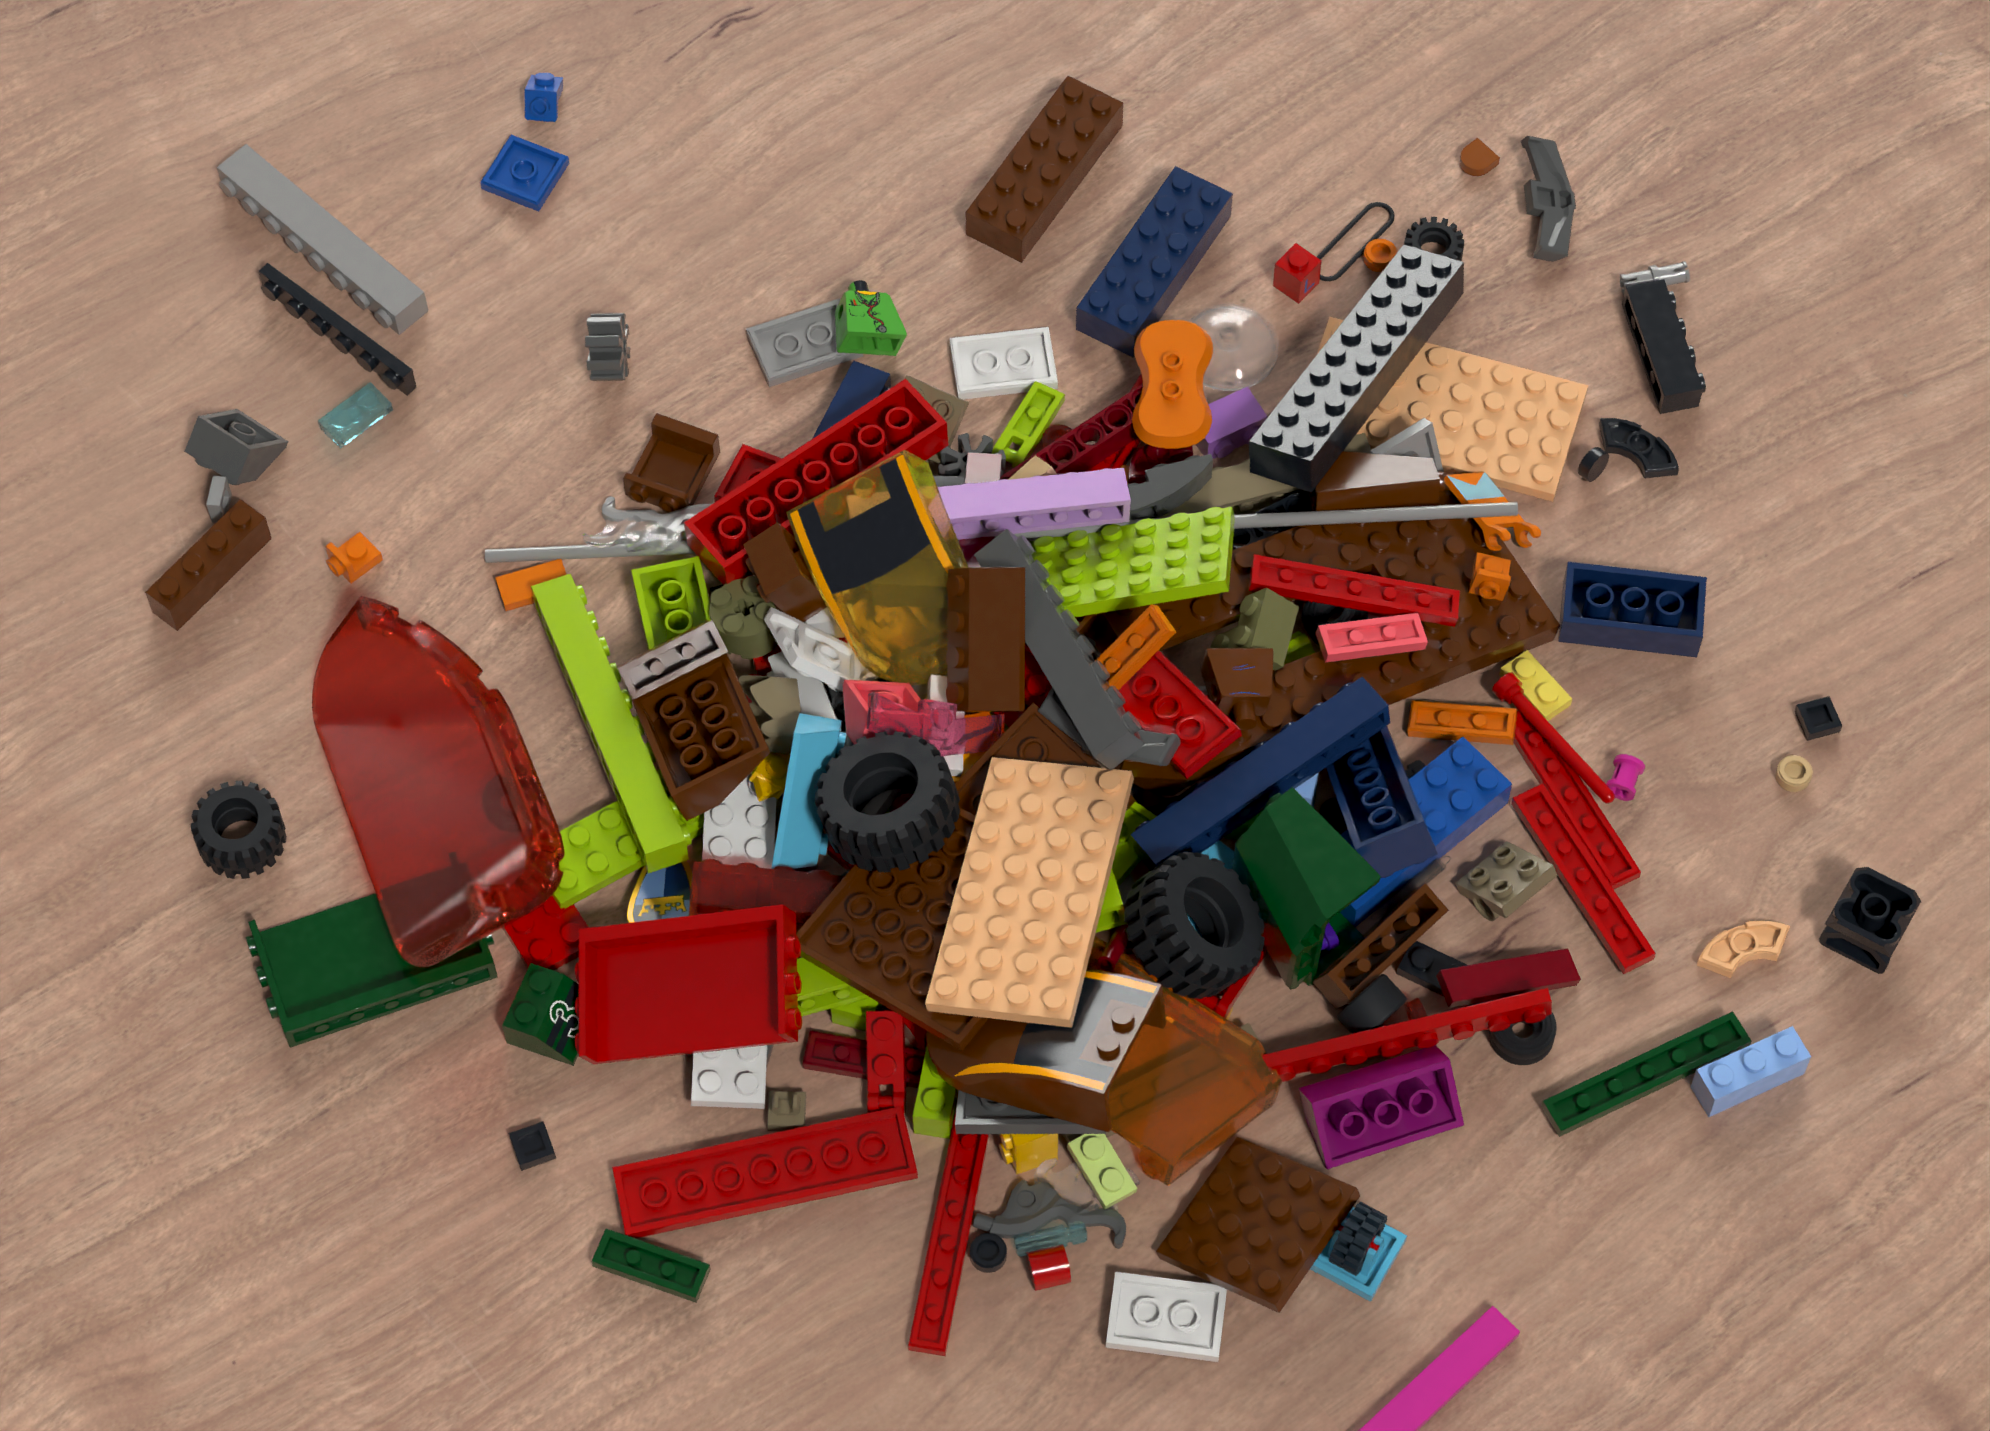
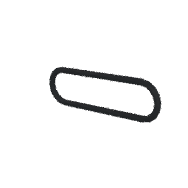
M1374 202L1367 205L1317 256L1321 260L1370 209L1382 207L1389 212L1390 219L1337 274L1330 277L1320 274V280L1330 282L1341 277L1364 253L1365 246L1370 241L1378 239L1391 226L1395 214L1389 205L1383 202Z

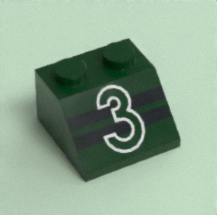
M530 963L502 1024L506 1043L574 1066L579 1055L575 1047V1036L579 1033V1018L575 1011V1001L579 997V984L565 974Z

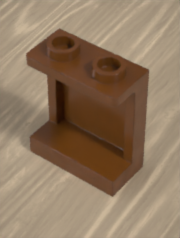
M656 413L651 422L652 436L632 474H625L623 483L625 495L629 496L632 500L638 503L647 502L660 507L663 511L670 513L694 505L720 454L719 436L716 433Z

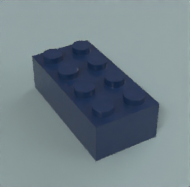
M1567 562L1563 580L1558 642L1697 658L1703 639L1707 577Z

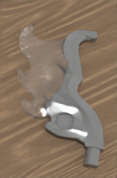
M608 497L601 509L602 516L606 520L605 529L596 535L584 533L583 539L586 544L596 548H607L629 543L626 546L628 553L646 550L651 546L658 545L656 546L657 554L667 553L676 549L680 545L681 539H686L684 522L711 504L691 505L668 514H658L655 510L615 509V498Z

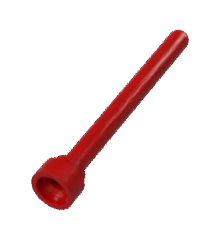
M1510 672L1501 677L1492 688V692L1501 702L1506 701L1508 704L1513 703L1604 803H1612L1615 799L1614 792L1523 695L1522 682L1515 674Z

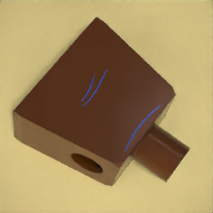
M1206 648L1200 670L1210 700L1226 716H1234L1235 724L1240 730L1254 728L1257 724L1256 716H1262L1266 713L1271 699L1273 648Z

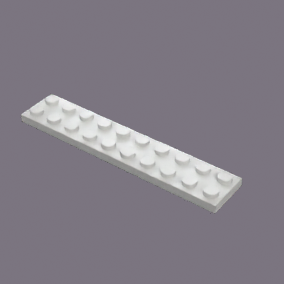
M751 773L718 806L704 812L700 914L772 906L774 870L771 868L775 849L776 798L771 797L758 801L754 784L748 780ZM767 1045L693 1053L691 1106L764 1109Z

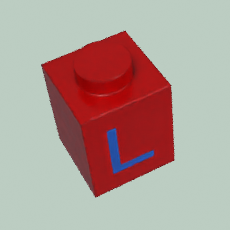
M1295 243L1275 263L1273 287L1299 304L1319 284L1322 260Z

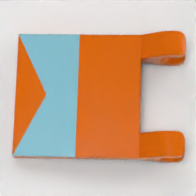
M1485 472L1452 474L1444 477V483L1461 504L1509 502ZM1519 514L1518 516L1473 518L1483 530L1486 546L1492 551H1500L1502 549L1497 543L1498 535L1502 541H1509L1511 539L1510 532L1505 529L1508 527L1514 528L1516 541L1519 546L1524 548L1532 546V543L1527 538L1528 532L1533 538L1541 536V530L1538 526L1525 522Z

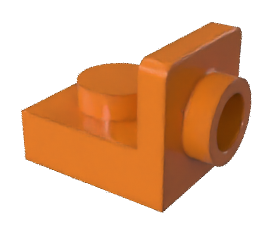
M361 532L354 535L338 548L332 542L325 546L329 558L326 560L328 567L337 577L343 575L350 584L383 560L381 552Z
M1477 552L1473 564L1469 593L1480 595L1486 599L1503 601L1511 582V576L1509 575L1511 560Z

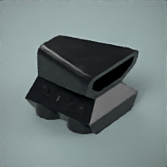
M1869 867L1856 868L1825 922L1827 926L1823 930L1819 942L1830 950L1878 974H1883L1921 900L1915 890Z

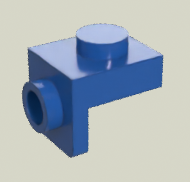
M551 73L531 75L525 88V119L555 122L557 120L558 100L563 91V77H554Z

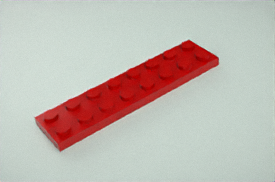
M902 1106L612 1167L625 1235L635 1239L918 1178Z

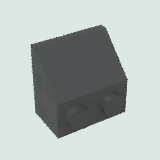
M233 409L198 416L184 452L194 457L198 465L212 469L221 476L227 477L229 484L240 485L256 481L283 452L289 441L240 410Z

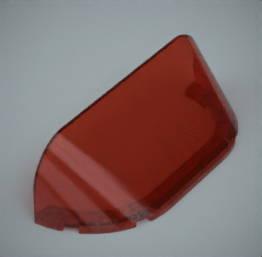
M360 596L334 631L321 654L313 683V719L396 949L408 963L418 967H429L526 916L546 903L560 885L564 873L559 870V862H561L565 855L563 840L516 720L497 688L489 691L479 679L483 672L481 667L454 642L424 621L419 620L413 625L398 617V608L376 599Z

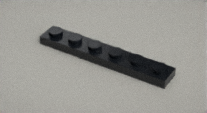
M269 263L259 270L262 282L261 289L270 300H278L284 304L293 317L297 319L303 318L309 323L316 334L319 336L326 335L342 353H350L357 358L359 364L368 372L374 371L380 375L384 383L391 389H399L408 396L417 387L413 369Z

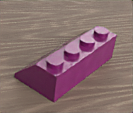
M1437 1045L1299 1088L1306 1122L1326 1169L1464 1126L1451 1062Z

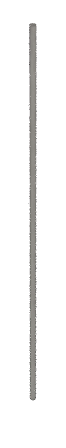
M1518 502L1234 515V529L1518 516ZM1142 519L1129 520V522L1113 524L1123 526L1127 524L1137 523ZM1112 524L1018 533L1014 535L1018 538L1021 535L1025 538H1040L1043 536L1065 537L1077 530H1085L1087 533L1098 532ZM687 540L486 549L485 562L500 563L557 560L560 558L565 560L695 553L688 546ZM960 540L942 541V542H956V541H960Z

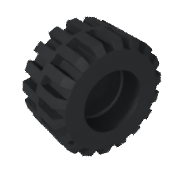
M235 781L234 786H229L228 782L220 784L222 789L215 791L212 788L207 792V799L200 798L197 802L199 810H193L192 812L193 823H191V831L199 854L202 856L206 866H211L213 872L221 875L224 871L226 877L235 879L236 874H241L242 879L250 878L249 873L255 871L257 875L264 873L263 867L266 865L272 867L276 863L274 856H281L284 851L282 843H286V828L275 798H271L268 790L265 788L259 790L258 784L250 782L248 786H245L243 781ZM252 821L256 823L253 831L245 837L239 839L221 837L223 831L235 822Z

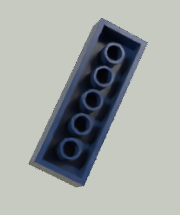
M1175 166L1076 307V330L1134 358V346L1138 335L1147 326L1159 322L1231 217L1233 193Z
M1388 726L1326 767L1355 850L1381 876L1380 878L1389 877L1396 871L1413 864L1423 863L1428 858L1438 855Z

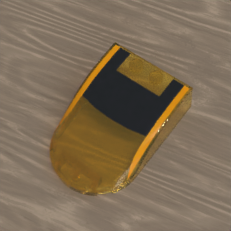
M903 450L787 511L786 514L813 581L857 659L865 668L880 678L891 682L918 685L927 683L931 674L943 676L947 673L948 628L946 619L948 616V592L946 585L948 569L968 568L928 462Z

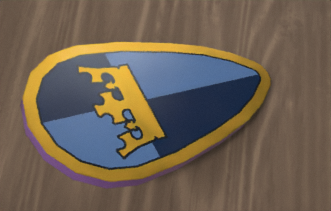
M684 861L649 874L646 867L643 868L630 898L627 912L629 923L698 915V893L688 862Z

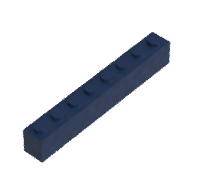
M1363 677L1353 683L1345 684L1336 695L1326 702L1314 705L1308 714L1298 721L1286 724L1279 734L1267 742L1258 743L1251 750V753L1239 761L1229 763L1213 779L1198 784L1191 794L1180 801L1177 800L1170 803L1163 813L1151 821L1142 822L1130 834L1134 852L1150 871L1179 853H1202L1262 812L1268 800L1275 794L1281 793L1283 795L1292 787L1294 789L1389 725V705Z

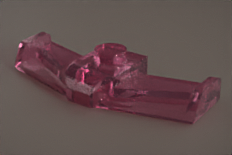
M872 692L868 694L867 729L875 733L887 732L888 735H894L895 731L908 734L909 738L912 735L919 736L925 739L927 743L933 744L940 751L941 756L944 757L986 752L1004 733L1005 715L997 714L956 719L957 704L923 699L918 702V712L880 696L879 693Z

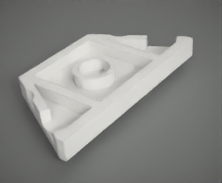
M770 607L764 617V621L790 666L805 677H814L826 683L836 692L843 691L844 680L877 681L889 667V663L854 647V652L850 644L773 607Z

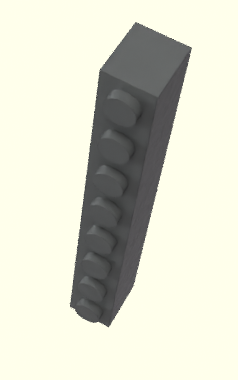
M1006 529L975 553L974 556L981 567H1025V642L1094 758L1112 770L1145 744L1138 733L1142 729L1141 725L1132 713L1124 710L1122 706L1126 703L1124 697L1115 686L1109 685L1107 679L1110 677V674L1099 660L1095 661L1091 654L1095 652L1094 647L1084 635H1079L1076 629L1080 626L1078 621L1069 610L1063 609L1061 603L1065 600L1054 585L1048 584L1046 579L1050 575L1038 560L1033 559L1031 554L1035 550L1030 542L1023 535L1018 538Z

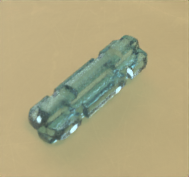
M1083 1221L1068 1223L1069 1227L1065 1228L1064 1225L1036 1230L1034 1235H1030L1029 1232L1016 1235L1014 1237L1016 1252L1018 1256L1023 1257L1026 1256V1252L1059 1244L1067 1247L1068 1242H1072L1073 1245L1084 1243L1088 1237L1086 1226Z

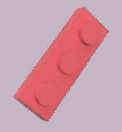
M1418 613L1319 625L1316 631L1325 663L1425 650L1428 643Z

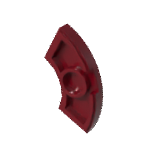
M1148 444L1145 445L1142 449L1140 448L1135 452L1131 460L1128 484L1145 483V470L1151 469L1158 464H1172L1193 456V447L1164 449Z

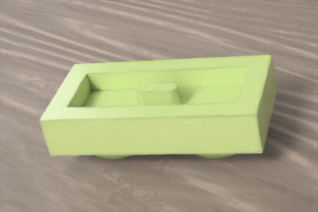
M1084 1134L1067 1144V1149L1104 1210L1137 1192L1138 1188L1105 1134Z

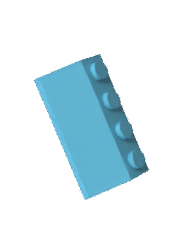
M799 713L793 735L772 870L779 871L817 866L819 854L826 855L829 839L827 834L823 833L824 827L817 813L815 793L818 789L817 783L820 775L827 773L825 770L826 765L832 757L836 758V753L845 746L847 733L840 732L842 720Z

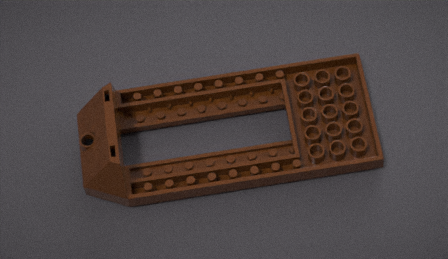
M1454 469L1442 472L1444 477L1457 474ZM1445 484L1444 492H1439V505L1461 504ZM1473 518L1297 526L1232 550L1229 592L1153 604L1159 606L1176 631L1159 651L1239 621L1242 601L1246 596L1255 593L1254 591H1249L1251 562L1254 554L1460 590L1458 621L1455 627L1421 621L1428 640L1425 650L1326 663L1322 652L1318 651L1287 663L1278 670H1273L1271 699L1266 713L1262 716H1256V726L1249 730H1241L1242 736L1188 779L1171 763L1167 766H1159L1124 760L1115 769L1132 771L1133 784L1149 792L1174 796L1198 780L1221 772L1229 763L1239 761L1251 753V750L1258 743L1267 742L1279 734L1286 724L1296 722L1304 717L1314 705L1326 702L1336 695L1339 689L1347 683H1353L1363 677L1388 705H1391L1523 653L1526 650H1531L1554 640L1560 624L1499 535L1497 536V543L1502 549L1500 551L1488 549L1483 530ZM1477 552L1511 560L1509 570L1511 582L1503 601L1486 599L1480 595L1469 593L1473 564ZM1284 597L1290 602L1296 600L1294 598ZM1150 605L1087 615L1079 623L1080 626L1076 630L1079 635L1082 634L1085 637L1092 638L1096 642L1095 647L1102 654ZM1227 716L1235 723L1234 716Z

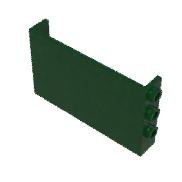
M455 853L449 855L452 867L450 869L261 932L255 920L248 922L252 935L247 936L246 940L252 957L259 955L262 963L261 966L255 968L262 988L269 986L272 994L271 997L265 999L272 1019L280 1018L290 1048L498 978L488 947L494 944L488 924L482 926L480 924L478 915L484 914L477 893L470 895L467 885L473 884L469 869L466 863L459 865Z

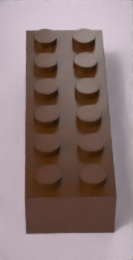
M1067 76L965 212L966 235L1022 263L1122 128L1123 102Z

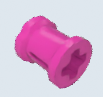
M1616 755L1613 761L1615 769L1611 780H1608L1606 785L1614 792L1615 798L1623 801L1633 800L1636 793L1634 787L1638 776L1643 774L1645 770V764L1632 755Z

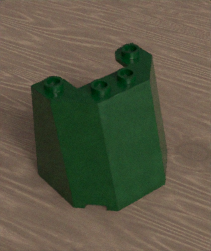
M1293 787L1283 795L1277 793L1271 797L1266 803L1265 809L1249 829L1235 842L1232 869L1239 875L1238 879L1240 882L1247 884L1251 890L1250 896L1252 900L1258 903L1260 908L1258 915L1260 919H1263L1265 928L1261 936L1265 937L1264 945L1285 985L1290 990L1296 989L1302 981L1308 986L1314 985L1313 981L1362 936L1340 912L1379 883L1381 876ZM1328 923H1330L1339 939V946L1330 951L1326 949L1321 950Z

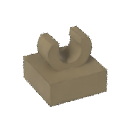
M769 1091L768 1131H785L804 1127L806 1092Z

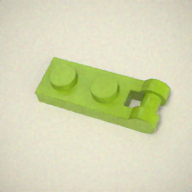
M1035 381L999 437L991 454L1003 450L1006 461L1012 464V468L1030 458L1065 402V394ZM1012 442L1021 446L1018 452L1009 448Z

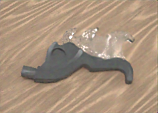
M1056 1158L1046 1160L1039 1165L1034 1175L1033 1186L1027 1185L1025 1180L1020 1181L1011 1192L1006 1210L1000 1216L996 1215L995 1218L977 1213L973 1224L974 1228L1006 1239L1031 1235L1057 1219L1063 1220L1068 1227L1104 1226L1114 1231V1247L1117 1249L1123 1246L1126 1236V1223L1122 1215L1118 1213V1203L1104 1210L1076 1162L1070 1164L1063 1171L1052 1172L1051 1169L1057 1165ZM1125 1167L1135 1185H1139L1140 1181L1137 1175L1131 1169Z

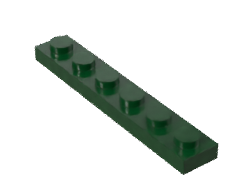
M1732 1011L1543 1100L1541 1107L1560 1137L1695 1073L1696 1069L1749 1046L1752 1041Z

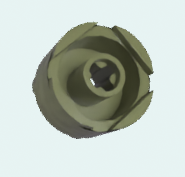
M754 575L733 580L729 584H725L713 591L710 597V618L713 620L728 650L727 653L730 655L731 653L741 655L743 659L762 657L771 652L778 644L764 621V617L770 607L775 609L776 607L773 602L766 603L757 590V585L760 582Z

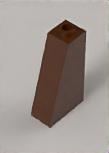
M1343 451L1312 492L1308 491L1314 511L1439 505V492H1444L1445 483L1442 471H1437L1433 458Z

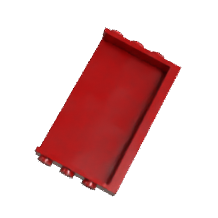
M781 904L579 929V962L575 965V976L579 983V997L575 1001V1011L579 1018V1033L575 1036V1047L579 1057L594 1065L798 1042V1030L802 1028V1015L798 1008L797 994L801 993L802 983L797 972V958L801 955V944L796 936V913Z

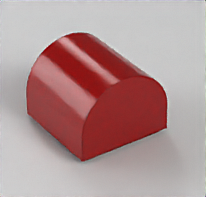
M1063 1244L1026 1252V1259L1035 1291L1071 1283L1069 1262Z

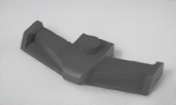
M1526 136L1521 140V144L1526 149L1536 180L1530 179L1524 185L1526 212L1528 215L1540 217L1536 250L1533 257L1554 262L1568 257L1573 214L1576 209L1575 193L1571 189L1556 142Z
M1052 687L1038 712L1078 743L1083 753L1094 757ZM1139 730L1138 733L1145 744L1125 760L1167 766L1180 745L1179 736L1174 733L1168 735Z

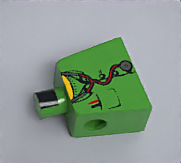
M862 280L854 281L849 285L848 291L844 292L835 311L837 352L896 356L907 333L890 295L881 292H869L867 283Z

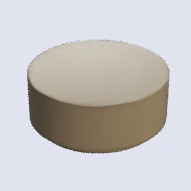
M1790 755L1784 757L1779 762L1775 777L1777 783L1783 789L1790 792H1799L1808 787L1813 770L1811 764L1805 758Z

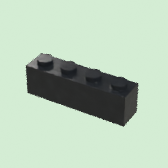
M1664 279L1626 286L1622 308L1659 413L1664 414L1699 407L1702 393L1706 391L1705 379L1703 374L1698 373L1696 370L1695 351L1693 346H1688L1686 342L1685 323L1676 314V298L1673 291H1668Z

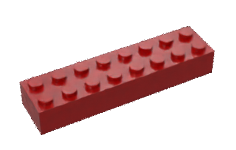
M905 378L685 521L684 527L687 544L723 586L733 580L747 578L753 574L745 561L749 557L743 545L744 543L777 522L800 542L790 513L813 501L823 528L848 512V496L874 494V487L880 488L882 476L880 466L904 455L909 471L949 446L947 422Z

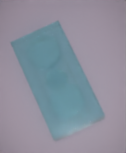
M370 382L319 419L318 424L320 429L341 449L393 411L392 403Z

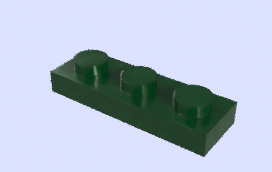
M605 1229L591 1261L592 1266L695 1303L699 1299L711 1270L710 1264L609 1229Z

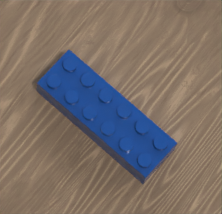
M1461 737L1409 779L1438 855L1428 858L1423 863L1413 864L1396 871L1389 877L1380 878L1379 883L1342 910L1340 913L1354 927L1374 913L1378 905L1383 901L1385 902L1387 898L1389 899L1390 895L1404 884L1406 885L1408 881L1410 882L1411 878L1420 871H1423L1425 867L1427 868L1428 864L1436 858L1439 860L1508 804L1512 783L1464 737ZM1347 829L1341 836L1355 849Z

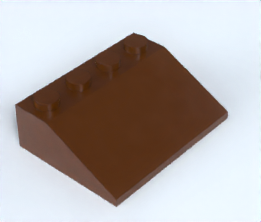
M727 653L634 700L631 699L671 797L686 821L718 806L771 753Z

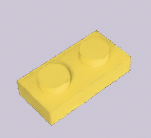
M1528 650L1500 668L1499 675L1501 677L1510 672L1515 674L1522 682L1523 695L1547 721L1571 706L1572 698Z

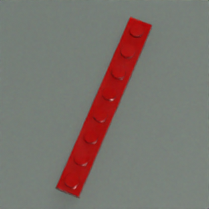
M1548 988L1264 1054L1261 1055L1266 1080L1285 1082L1293 1079L1296 1074L1310 1071L1313 1074H1319L1330 1070L1334 1065L1343 1063L1357 1065L1365 1062L1368 1057L1381 1054L1384 1057H1391L1400 1054L1403 1049L1418 1046V1048L1433 1047L1440 1040L1449 1038L1463 1040L1472 1037L1475 1032L1487 1029L1492 1032L1502 1031L1510 1027L1511 1024L1521 1021L1536 1023L1545 1019L1547 1015L1552 1014V1000Z

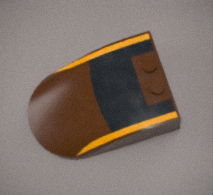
M1086 970L1072 1028L989 1018L963 1051L927 1031L926 1038L929 1057L937 1068L939 1076L949 1085L962 1092L1109 1133L1112 1128L1108 1101L1109 1089L1143 1025L1146 1024L1164 1029L1166 1025L1162 984L1101 970Z

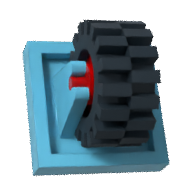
M1360 1201L1359 1204L1352 1207L1310 1269L1371 1302L1405 1244L1407 1235L1386 1225L1387 1215Z

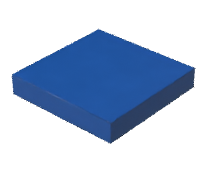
M511 134L481 180V189L539 212L569 165V157Z

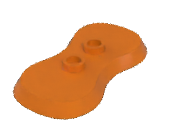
M1165 320L1153 323L1141 331L1134 346L1135 359L1143 378V388L1133 412V428L1138 438L1150 446L1164 449L1190 447L1198 444L1206 437L1212 424L1211 409L1203 391V378L1212 358L1213 343L1208 332L1195 323L1184 320Z

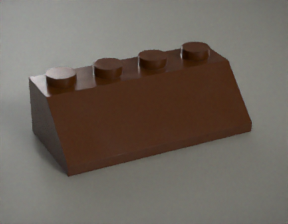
M1025 567L948 569L946 585L948 592V616L946 619L948 628V651L946 654L947 712L1025 711Z

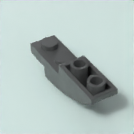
M1194 455L1186 458L1184 461L1172 464H1158L1151 469L1145 470V483L1128 484L1131 499L1129 520L1156 519L1188 501L1212 478V455Z

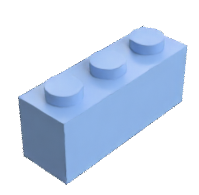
M1791 1026L1696 1069L1691 1089L1707 1116L1711 1117L1803 1075L1811 1055L1794 1027Z

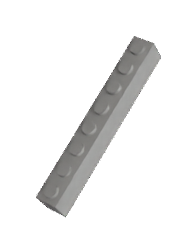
M247 144L217 167L221 180L219 186L228 197L232 198L234 196L241 202V205L251 216L257 215L262 219L264 225L272 234H280L292 251L295 253L301 252L305 255L310 265L316 271H324L335 287L341 291L345 289L349 292L355 303L360 308H368L374 313L375 318L384 328L390 327L400 335L428 312L425 293Z

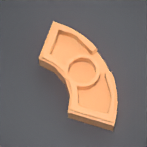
M1772 921L1746 922L1745 925L1734 927L1728 931L1724 930L1708 943L1699 957L1697 966L1731 978L1737 968L1748 961L1758 959L1777 961L1790 926Z

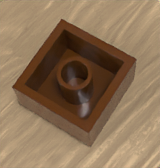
M775 523L743 544L749 557L745 560L752 574L758 578L760 584L757 585V590L766 603L773 602L777 610L802 622H805L829 606L811 570L801 542L781 524Z

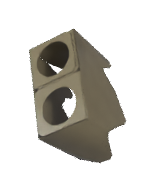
M740 676L738 680L744 693L752 700V703H749L770 752L790 754L794 730L799 713H801L797 679L771 676Z

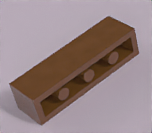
M240 499L145 592L152 613L178 631L272 539L266 517Z
M1426 883L1413 889L1313 981L1314 985L1335 1009L1352 1002L1449 911L1448 908Z

